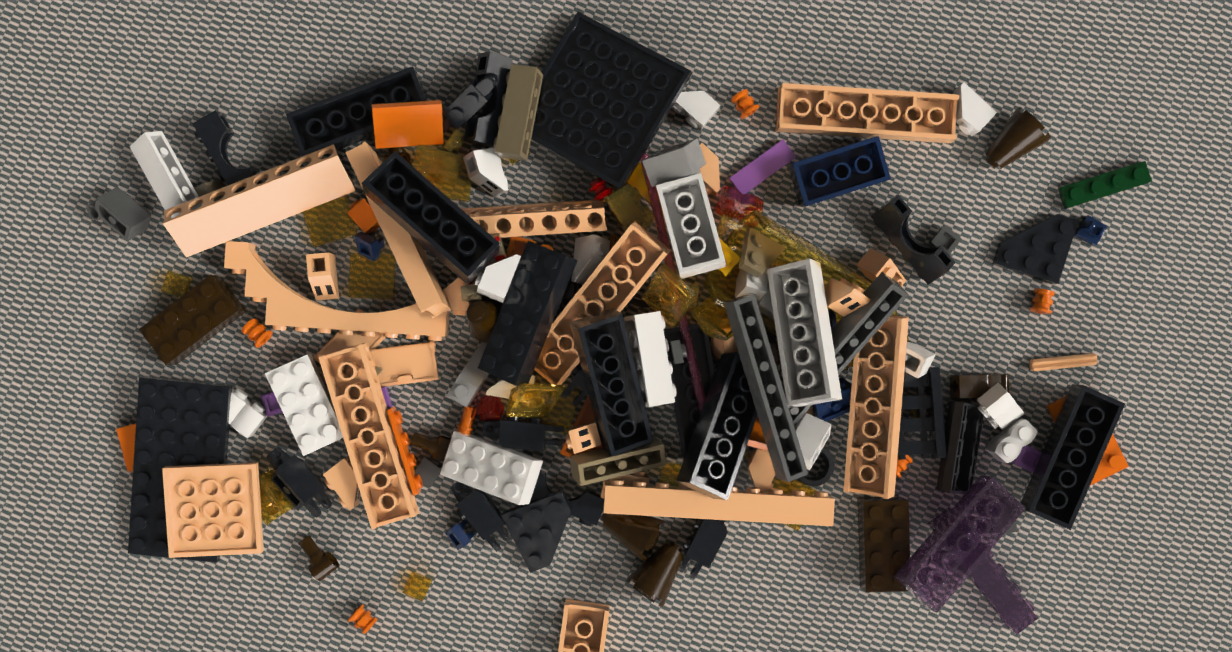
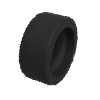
M825 447L820 452L825 460L824 471L817 477L803 476L798 478L803 484L820 486L826 483L833 475L835 468L834 458Z

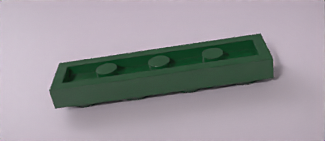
M1146 161L1060 187L1058 191L1063 207L1067 209L1150 183L1152 179Z

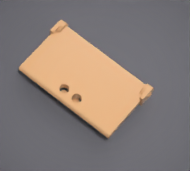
M360 308L355 311L356 313H364ZM338 331L313 358L320 364L318 357L367 342L369 349H375L386 337L381 332H375L374 337L361 336L362 331H353V335L339 334Z
M435 341L369 349L374 366L383 369L378 375L381 387L439 380Z

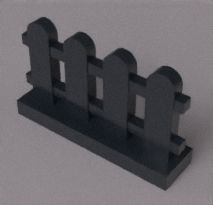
M930 367L927 374L919 378L910 374H904L903 388L916 387L917 396H902L898 444L899 460L906 459V455L922 454V459L929 458V454H931V458H947L940 367ZM918 409L919 418L903 419L902 410ZM925 409H928V418H926ZM927 431H929L930 440L927 439ZM904 432H920V441H905Z

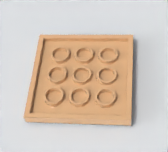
M258 462L165 466L162 468L169 558L256 554L264 551Z

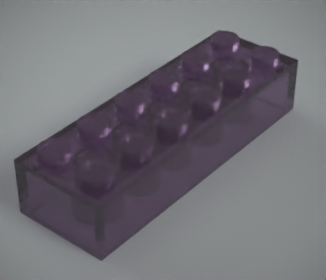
M981 475L896 573L894 578L927 609L938 613L1026 508L993 476Z

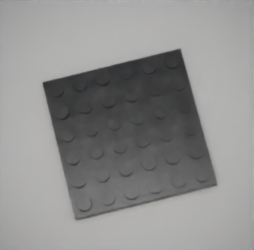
M577 12L541 72L543 79L531 140L622 191L691 77L692 72L596 20Z

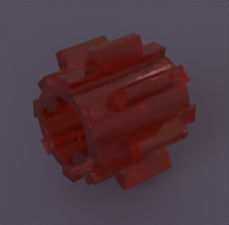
M483 396L480 398V403H477L476 414H479L481 421L501 420V415H504V404L501 402L500 397Z

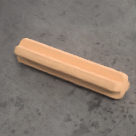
M1095 353L1031 359L1029 367L1031 371L1092 366L1096 365L1098 361Z

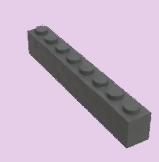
M883 272L878 275L863 293V295L871 299L869 303L842 317L831 330L838 375L909 295L898 282ZM812 405L802 407L788 406L794 425Z
M743 295L725 301L724 306L776 478L790 482L806 476L808 471L755 295Z

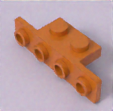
M391 407L387 409V414L413 496L418 495L423 487L421 476L415 474L414 466H416L414 454H410L408 449L410 441L408 434L403 432L401 423H403L401 412L397 411L396 407Z

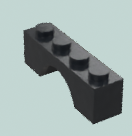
M491 51L479 53L475 76H479L482 79L486 74L492 72L498 76V82L492 89L494 92L486 102L483 112L479 116L467 120L464 136L465 142L486 148L494 147V139L498 136L499 131L498 118L502 115L503 110L502 97L507 89L506 76L510 72L513 59Z
M215 110L192 123L196 129L194 131L196 138L200 143H204L207 148L205 153L212 163L215 162L218 168L216 172L223 182L226 181L227 185H231L257 174L256 171L250 168L238 169L231 164L227 154V147L234 132L223 114ZM241 187L237 189L235 193L241 192L246 187Z
M897 194L873 213L871 218L874 220L875 225L886 234L889 242L901 252L904 260L910 263L916 270L917 275L929 285L947 273L955 264V261L942 246H925L913 238L908 227V220L912 210Z
M543 470L539 472L531 497L534 500L553 493L547 485L546 472ZM586 489L581 495L568 499L572 506L569 518L572 515L579 518V522L591 527L592 524L597 526L604 509V498H601L600 494Z

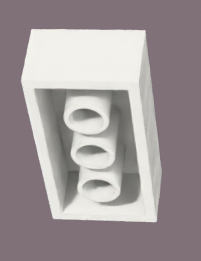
M699 173L656 185L680 278L683 279L726 267L702 174Z
M660 311L623 317L645 407L674 403L676 387L671 380L673 368L671 362L668 361L667 352L669 351V344L664 336V317L661 316Z
M307 354L265 373L303 456L343 438L330 394L320 376L321 373L312 354Z
M454 431L440 475L517 505H525L530 503L543 460L510 448H503L497 443L472 434Z

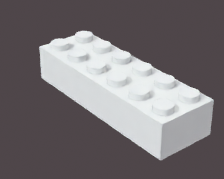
M809 258L767 269L788 406L802 407L841 400V389L820 262Z

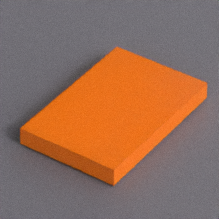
M441 100L372 104L376 149L444 144Z

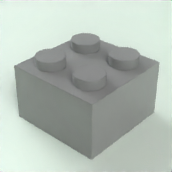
M697 138L657 151L642 161L651 187L700 173V168L706 164Z

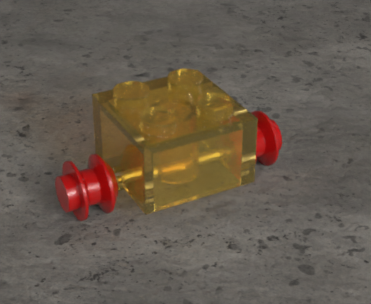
M598 178L590 183L591 188L588 191L595 192L594 200L606 202L607 207L624 233L635 221L645 230L652 227L654 216L648 206H642V197L636 187L631 188L627 184L611 194L613 187L608 188L604 180Z

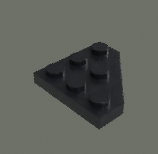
M1055 214L998 244L992 264L1052 284H1059L1078 220Z
M563 489L532 500L529 504L519 505L503 511L501 515L530 573L550 566L572 511V506Z

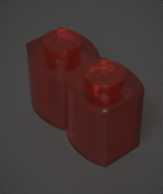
M725 186L720 190L715 212L725 218H736L745 225L757 226L763 212L764 201L756 195L742 194L735 188Z

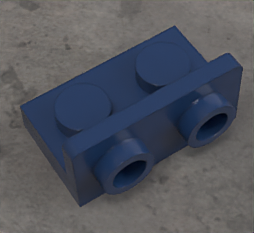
M839 378L842 399L813 404V416L827 422L850 412L852 384L844 378Z

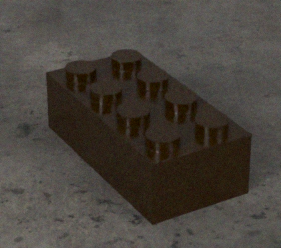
M210 275L142 326L139 331L165 365H177L247 311L221 276Z
M883 497L857 498L860 587L865 592L911 591L909 500L903 497H891L889 499H883Z

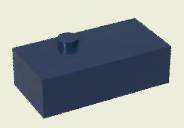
M879 136L787 164L800 207H806L891 180Z

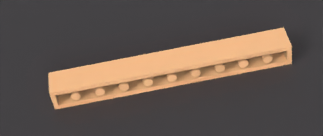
M611 479L610 483H605L604 513L833 526L835 499L825 491H814L813 495L805 494L806 491L792 490V493H783L782 489L770 488L769 492H760V488L746 487V491L737 490V487L733 486L728 500L710 498L678 483V487L669 486L667 482H656L655 485H646V481H633V484H624V480Z

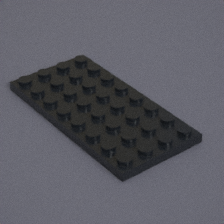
M147 376L139 377L128 554L169 558L162 468L165 466L227 464L232 385ZM220 555L175 558L217 563L220 560Z

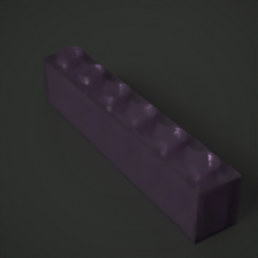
M948 507L928 523L1007 628L1018 635L1038 619L1033 612L1035 610L1034 606L1028 599L1024 600L1019 593L1022 591L1014 581L1010 582L1008 580L1006 569L1000 563H995L992 559L994 557L993 552L986 545L982 546L979 542L981 537L972 527L969 529L965 523L967 519L960 510L956 511Z

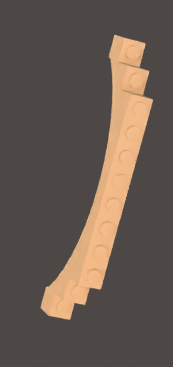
M226 242L224 268L232 269V274H246L245 296L252 297V302L266 303L267 298L265 325H273L272 330L286 331L287 326L295 327V331L309 332V328H317V333L331 334V329L339 330V334L353 335V331H362L361 336L374 337L375 332L384 333V337L397 338L398 334H406V339H420V335L429 336L428 340L442 341V337H448L450 311H446L431 319L427 310L420 312L417 303L397 310L378 313H354L330 308L304 297L281 281L266 266L255 251V244L248 242ZM457 278L443 291L452 308V315L466 316L467 309L473 302L462 301L461 286L467 284L460 278Z

